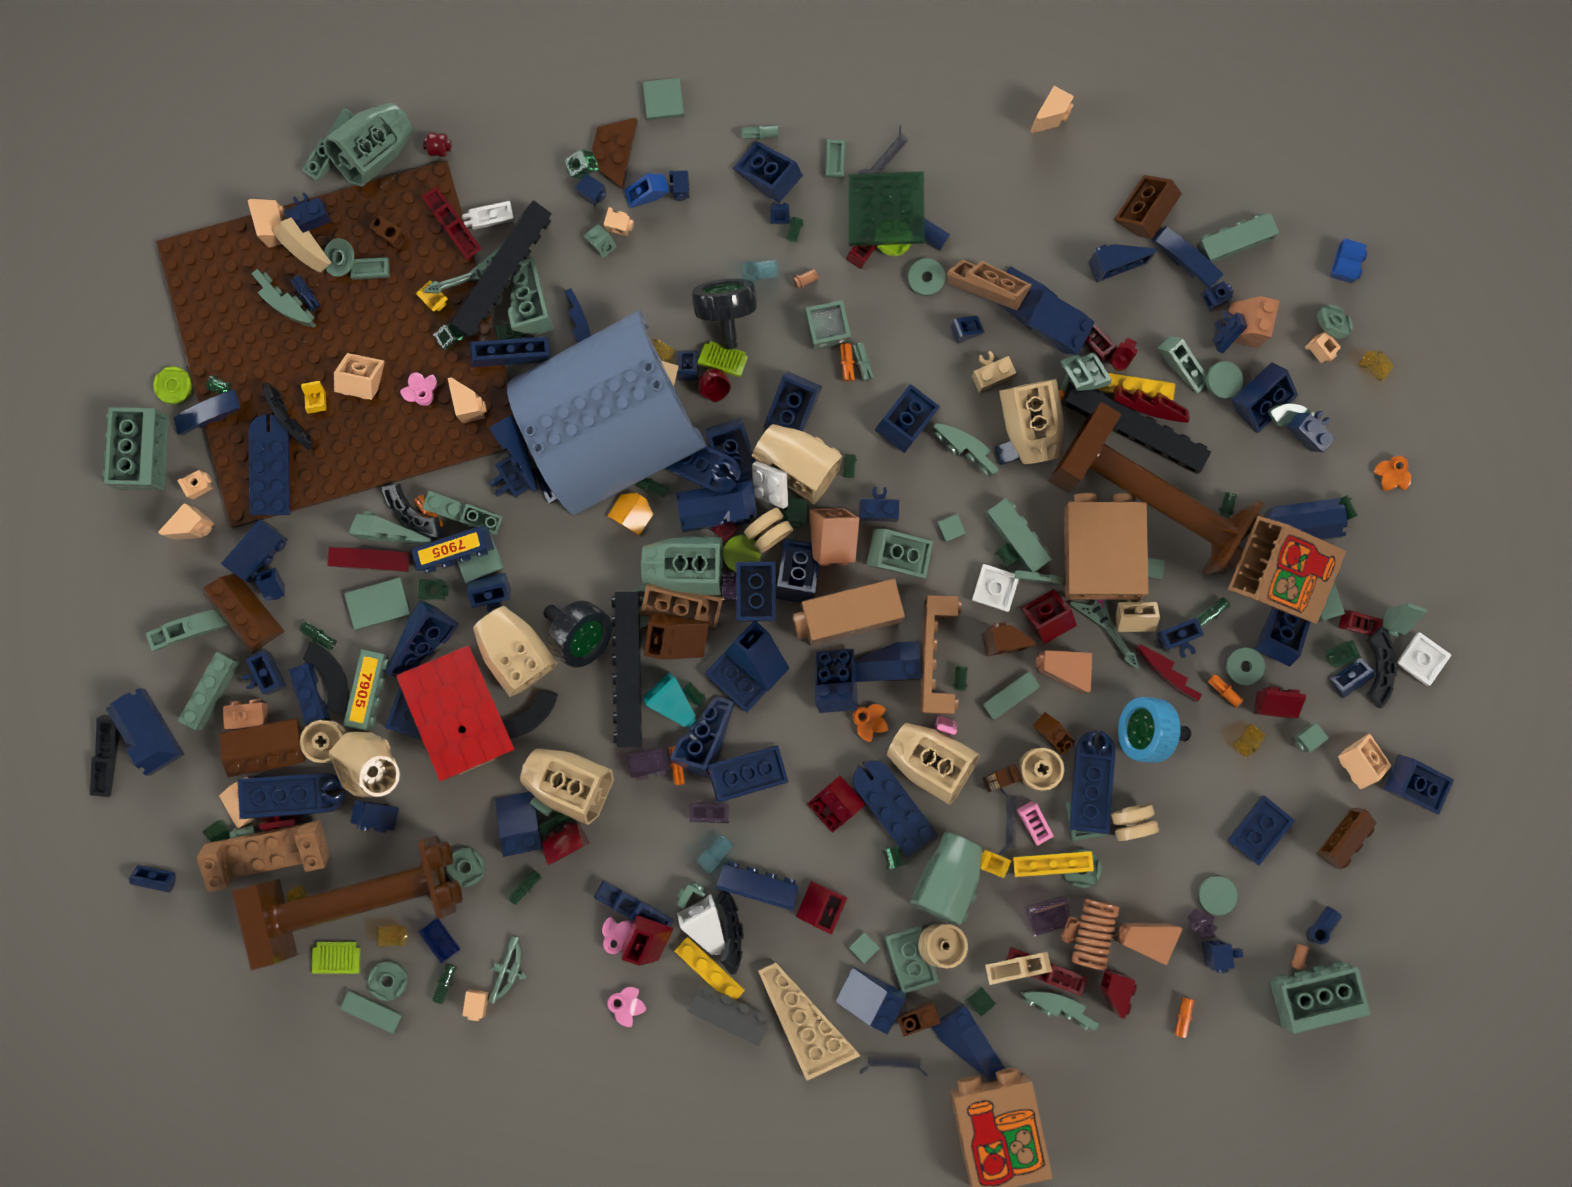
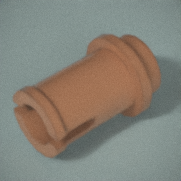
M811 269L801 275L797 274L793 281L797 288L801 287L802 289L804 285L818 280V275L815 269Z
M1074 917L1067 919L1065 930L1061 933L1062 940L1068 944L1073 943L1077 938L1076 931L1080 921H1077Z
M1297 944L1294 959L1290 962L1292 963V968L1303 971L1304 967L1307 966L1305 962L1309 947Z

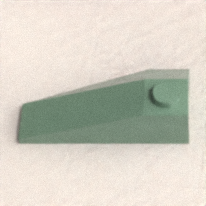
M533 257L520 261L519 265H521V268L513 277L514 287L510 297L511 306L508 310L511 328L513 331L533 335L554 330L535 259Z
M363 511V514H356L349 531L350 535L363 540L423 545L434 542L430 538L378 517L374 512Z

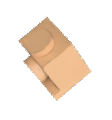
M609 207L604 222L605 231L627 236L628 232L633 229L634 220H631L624 212L617 211V213H614L613 209Z
M1325 331L1315 336L1305 346L1306 350L1310 349L1320 363L1332 361L1337 356L1336 352L1341 348L1335 339Z
M201 470L177 480L186 497L192 500L213 489L210 484L212 482L211 477L207 472L204 473Z

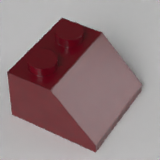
M1054 589L1021 607L1031 628L1043 644L1077 626L1072 610Z

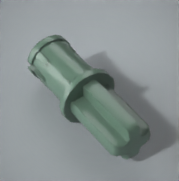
M759 125V127L742 128V139L760 138L762 140V138L779 137L778 125L763 127Z
M857 343L853 345L857 359L856 365L859 366L862 380L873 379L874 375L869 363L871 360L867 357L864 344Z

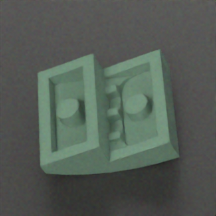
M1095 352L1081 358L1079 355H1074L1060 360L1076 390H1092L1111 384L1112 379Z
M491 533L490 536L494 549L488 551V555L482 557L475 555L471 557L470 561L462 563L457 561L465 583L477 580L483 576H489L504 569Z

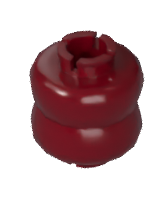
M430 132L427 138L424 137L423 148L427 150L429 156L446 157L448 152H451L452 144L450 143L452 141L448 140V136L445 133L437 134Z

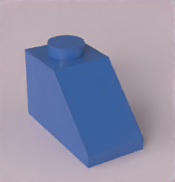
M647 173L624 191L629 207L633 208L660 199L669 192L664 174Z

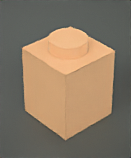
M472 989L466 991L462 1016H467V1019L472 1021H479L480 1018H483L486 1015L489 992Z

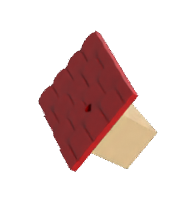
M469 645L396 675L440 782L457 774L466 773L515 750ZM460 727L466 728V732L463 734L459 733L458 730Z

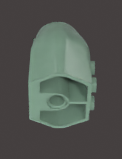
M385 103L354 115L324 139V152L349 183L362 187L398 157L410 138L413 128L406 113L393 103Z
M682 536L643 546L641 577L644 585L650 584L679 592L721 596L723 572L722 537Z
M945 832L938 849L922 873L910 904L948 923L961 925L962 922L964 923L968 917L967 909L976 898L975 891L979 882L983 849L963 837Z

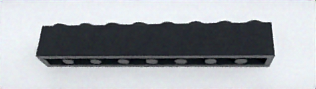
M534 200L528 205L448 325L467 339L471 335L476 336L481 328L478 326L481 320L485 321L491 313L489 308L492 304L495 306L500 300V291L507 289L511 283L509 280L510 276L517 274L521 268V265H519L522 258L524 260L527 259L531 253L530 246L532 243L536 245L541 238L539 233L542 228L546 230L551 223L549 219L552 215L551 212Z
M1072 385L1062 405L1088 417L1103 402L1122 414L1112 431L1196 475L1202 471L1212 452L1207 449L1206 445L1190 441L1191 438L1187 435H1179L1173 432L1174 430L1171 427L1156 423L1157 421L1154 418L1140 415L1139 411L1127 408L1114 399L1106 397V394L1100 390L1079 391Z
M615 592V596H612L611 599L612 608H615V615H612V627H615V635H612V646H616V654L612 655L613 666H616V673H613V685H616V693H613V704H617V712L613 713V723L617 724V731L614 732V743H617V747H641L640 592Z

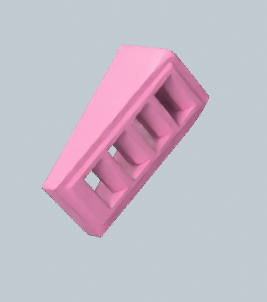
M938 716L934 729L947 735H955L957 733V724L952 719Z
M1030 801L1017 809L1021 820L1037 846L1054 837L1037 803ZM1036 816L1038 817V818L1035 819L1034 821L1029 822V820H1031L1032 818H1034V817H1036ZM1040 823L1042 824L1041 826L1033 830V827ZM1041 831H1046L1044 834L1038 837L1036 836V834L1040 833Z

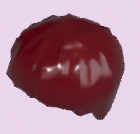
M712 368L707 369L699 377L697 390L704 398L713 402H719L729 394L731 384L724 371Z

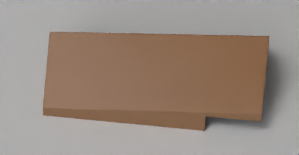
M963 259L947 272L949 285L1018 310L1031 287V284L984 261L974 265Z
M647 584L640 615L651 617L652 612L709 622V627L716 628L724 597L673 591Z

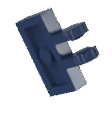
M1225 311L1222 316L1227 324L1221 320L1215 322L1216 328L1220 331L1213 339L1218 352L1224 353L1246 329L1247 324L1243 314L1236 312L1233 316L1230 312Z
M509 456L495 465L500 475L488 483L490 487H493L503 479L506 482V485L495 491L496 496H501L508 490H511L514 497L517 498L531 489L520 474V468L513 464Z

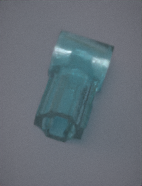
M777 260L757 263L746 262L742 267L741 277L753 283L756 280L779 277ZM753 270L755 274L749 276L745 273V271Z
M721 835L695 862L710 874L734 845L725 836Z

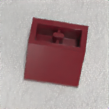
M1279 687L1263 688L1262 691H1256L1254 714L1290 719L1299 718L1306 700V694H1300V690L1296 689L1280 691L1281 688Z
M841 775L807 803L832 833L851 819L865 805Z
M810 881L795 917L832 934L847 901V896L814 881Z
M637 915L622 946L621 960L638 966L659 961L673 932V927Z
M1106 969L1104 970L1100 989L1113 1013L1125 1019L1126 1015H1129L1132 1005L1130 1000L1131 996H1134L1136 993V980L1128 975Z

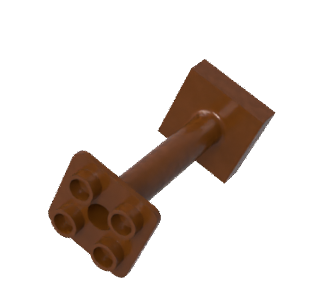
M1101 402L1087 417L1048 481L1068 493L1082 480L1087 470L1091 469L1210 542L1211 557L1202 570L1203 575L1207 576L1214 572L1223 574L1227 568L1234 569L1241 560L1244 551L1243 548L1238 546L1239 543L1247 535H1250L1257 516L1265 518V516L1258 513L1263 503L1257 500L1239 510L1237 514L1225 518L1107 446L1104 442L1122 414Z
M438 836L419 840L418 844L422 859L418 867L286 903L280 879L233 890V898L250 970L271 966L297 956L293 932L426 895L432 900L438 919L455 913V904L462 903L463 896L458 880L450 881L446 873V866L453 864L452 850L448 841L440 843Z

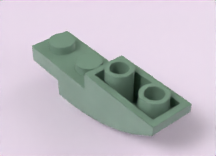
M343 108L326 137L355 114ZM320 139L302 168L303 172L316 181H319L334 166V163L324 152V139Z
M256 269L251 273L263 287L257 293L276 311L301 325L312 328L317 326L312 321L315 317L309 310L304 311L300 307L303 303L296 295L292 297L288 292L284 294L278 286L274 288L271 284L273 280L266 272L262 274Z
M934 425L932 429L934 431L933 435L939 441L943 440L948 445L947 449L952 454L960 456L965 451V456L972 463L976 462L980 466L979 470L985 476L989 475L992 477L999 470L986 457L991 450L975 437L948 425Z
M428 491L422 507L423 510L473 528L480 526L488 527L489 532L497 535L503 518L497 514Z
M212 609L161 625L160 628L147 632L146 636L151 651L155 652L229 625L216 609Z
M1029 989L1022 990L1021 992L1025 997V1002L1033 1007L1035 1004L1042 1007L1040 1011L1049 1017L1052 1014L1058 1017L1062 1010L1061 1014L1069 1020L1077 1019L1080 1021L1078 1025L1087 1031L1090 1028L1096 1031L1099 1023L1083 1014L1086 1006L1073 998L1046 990Z

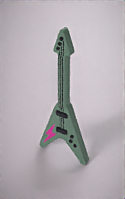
M500 248L483 260L470 273L439 283L434 281L424 290V293L440 294L443 289L471 280L478 281ZM510 276V278H509V280H510L511 282H513V277H512V276Z
M1094 600L1092 605L1070 602V606L1100 627L1105 628L1125 658L1123 660L1135 669L1138 668L1135 653L1130 652L1111 625L1105 600Z

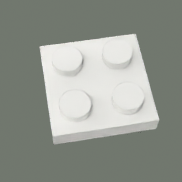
M758 461L753 463L754 497L783 509L787 507V473Z
M983 564L971 601L1009 612L1019 579L1015 578L1014 573Z
M1419 632L1400 656L1397 665L1426 686H1430L1451 657V654Z

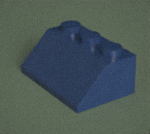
M1271 362L1231 401L1236 412L1255 432L1259 433L1272 420L1267 411L1280 404H1290L1298 396V393L1288 370Z
M259 519L223 560L221 565L242 580L251 583L257 579V573H260L264 567L272 563L273 556L285 548L288 539L271 524Z

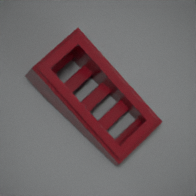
M867 227L849 251L846 260L862 269L877 248L876 242H872L866 236L875 240L876 231Z
M1094 323L1091 329L1094 333L1087 337L1085 344L1104 363L1111 358L1117 345ZM1098 336L1099 338L1093 342L1092 340Z
M1344 610L1345 614L1341 615L1339 629L1371 636L1378 627H1382L1383 619L1352 610ZM1372 621H1373L1374 623H1373V628H1372V632H1371V631H1370V627H1371V623H1372Z

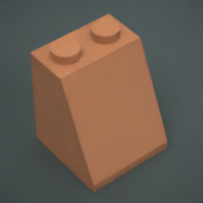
M1259 296L1230 303L1228 312L1233 316L1236 312L1243 314L1247 324L1246 329L1238 336L1234 343L1259 348L1272 337L1280 301Z
M845 508L809 509L813 559L822 566H830L831 563L848 565V563L856 562L859 517Z
M1045 650L1040 652L1039 656H1036V667L1039 668V673L1078 693L1091 692L1092 653Z
M1122 923V926H1118L1115 932V941L1167 965L1182 928L1170 923Z

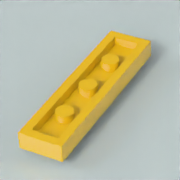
M1108 373L1112 379L1111 384L1097 388V390L1104 393L1114 394V389L1119 384L1132 393L1139 388L1152 397L1159 392L1173 400L1176 383Z
M1092 851L1013 857L1015 877L1094 871Z
M687 936L675 949L674 952L716 991L728 995L735 1000L745 991L738 982L690 937Z

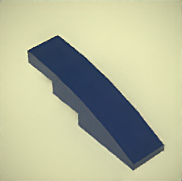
M1165 226L1152 239L1177 266L1181 265L1192 277L1196 276L1208 289L1224 275L1195 247Z
M569 288L565 291V294L573 308L568 313L577 327L572 330V334L579 343L590 337L591 332L581 305L572 289Z
M236 390L212 397L174 416L178 435H185L195 428H203L211 422H219L240 409Z
M604 880L594 895V899L610 906L613 910L629 917L633 921L637 915L667 926H671L674 921L672 917Z

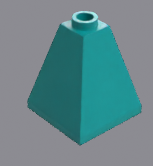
M670 672L642 697V700L649 708L684 727H690L696 721L694 718L696 716L677 679Z

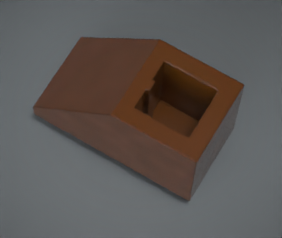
M1046 712L1033 724V728L1062 756L1075 743L1062 724Z
M932 1001L916 1006L897 1017L904 1037L941 1023Z

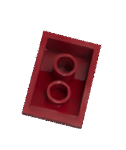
M572 821L563 826L564 831L558 834L554 831L545 836L547 840L543 841L542 844L547 865L566 857L590 843L580 823L574 825Z

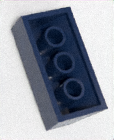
M728 861V864H723L716 889L793 910L799 887L798 884H795L796 880L787 877L781 880L776 878V874L766 872L765 875L760 874L758 869L747 866V869L739 867V863Z

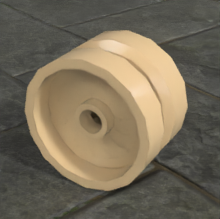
M778 507L760 516L744 531L749 540L759 538L754 544L759 554L778 544L793 531L788 521L779 523L783 518V514Z
M318 720L312 722L305 727L301 734V751L306 758L313 762L331 763L332 760L328 752L348 732L341 724L335 721Z
M1035 748L1023 754L1019 760L1018 770L1023 784L1031 789L1044 791L1050 790L1060 783L1064 774V764L1060 756L1053 750ZM1039 765L1043 767L1042 772H1038L1037 768H1040Z
M1153 804L1135 805L1111 813L1113 824H1126L1115 830L1117 841L1136 839L1160 831L1157 821H1144L1155 814Z
M939 923L932 924L924 929L919 937L918 948L922 959L931 966L947 969L954 968L962 963L967 954L968 944L963 931L957 926Z

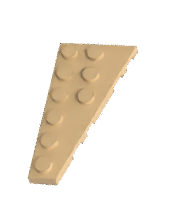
M776 962L758 970L807 1081L860 1056L857 1050Z

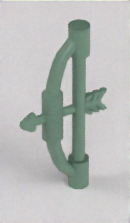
M512 935L503 965L494 962L495 967L491 970L500 972L494 990L491 991L488 1002L495 1004L497 999L503 997L515 983L517 977H520V980L527 978L524 972L518 973L521 967L519 937ZM516 949V960L513 963L512 969L509 970L507 966L513 950ZM505 972L509 973L508 983L499 993L498 990Z

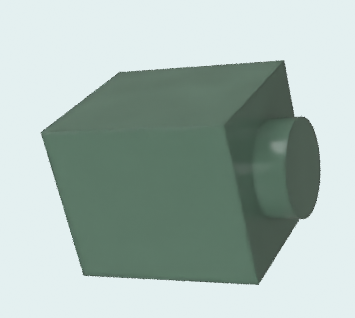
M1310 723L1293 736L1296 741V747L1304 752H1312L1329 739L1317 723Z

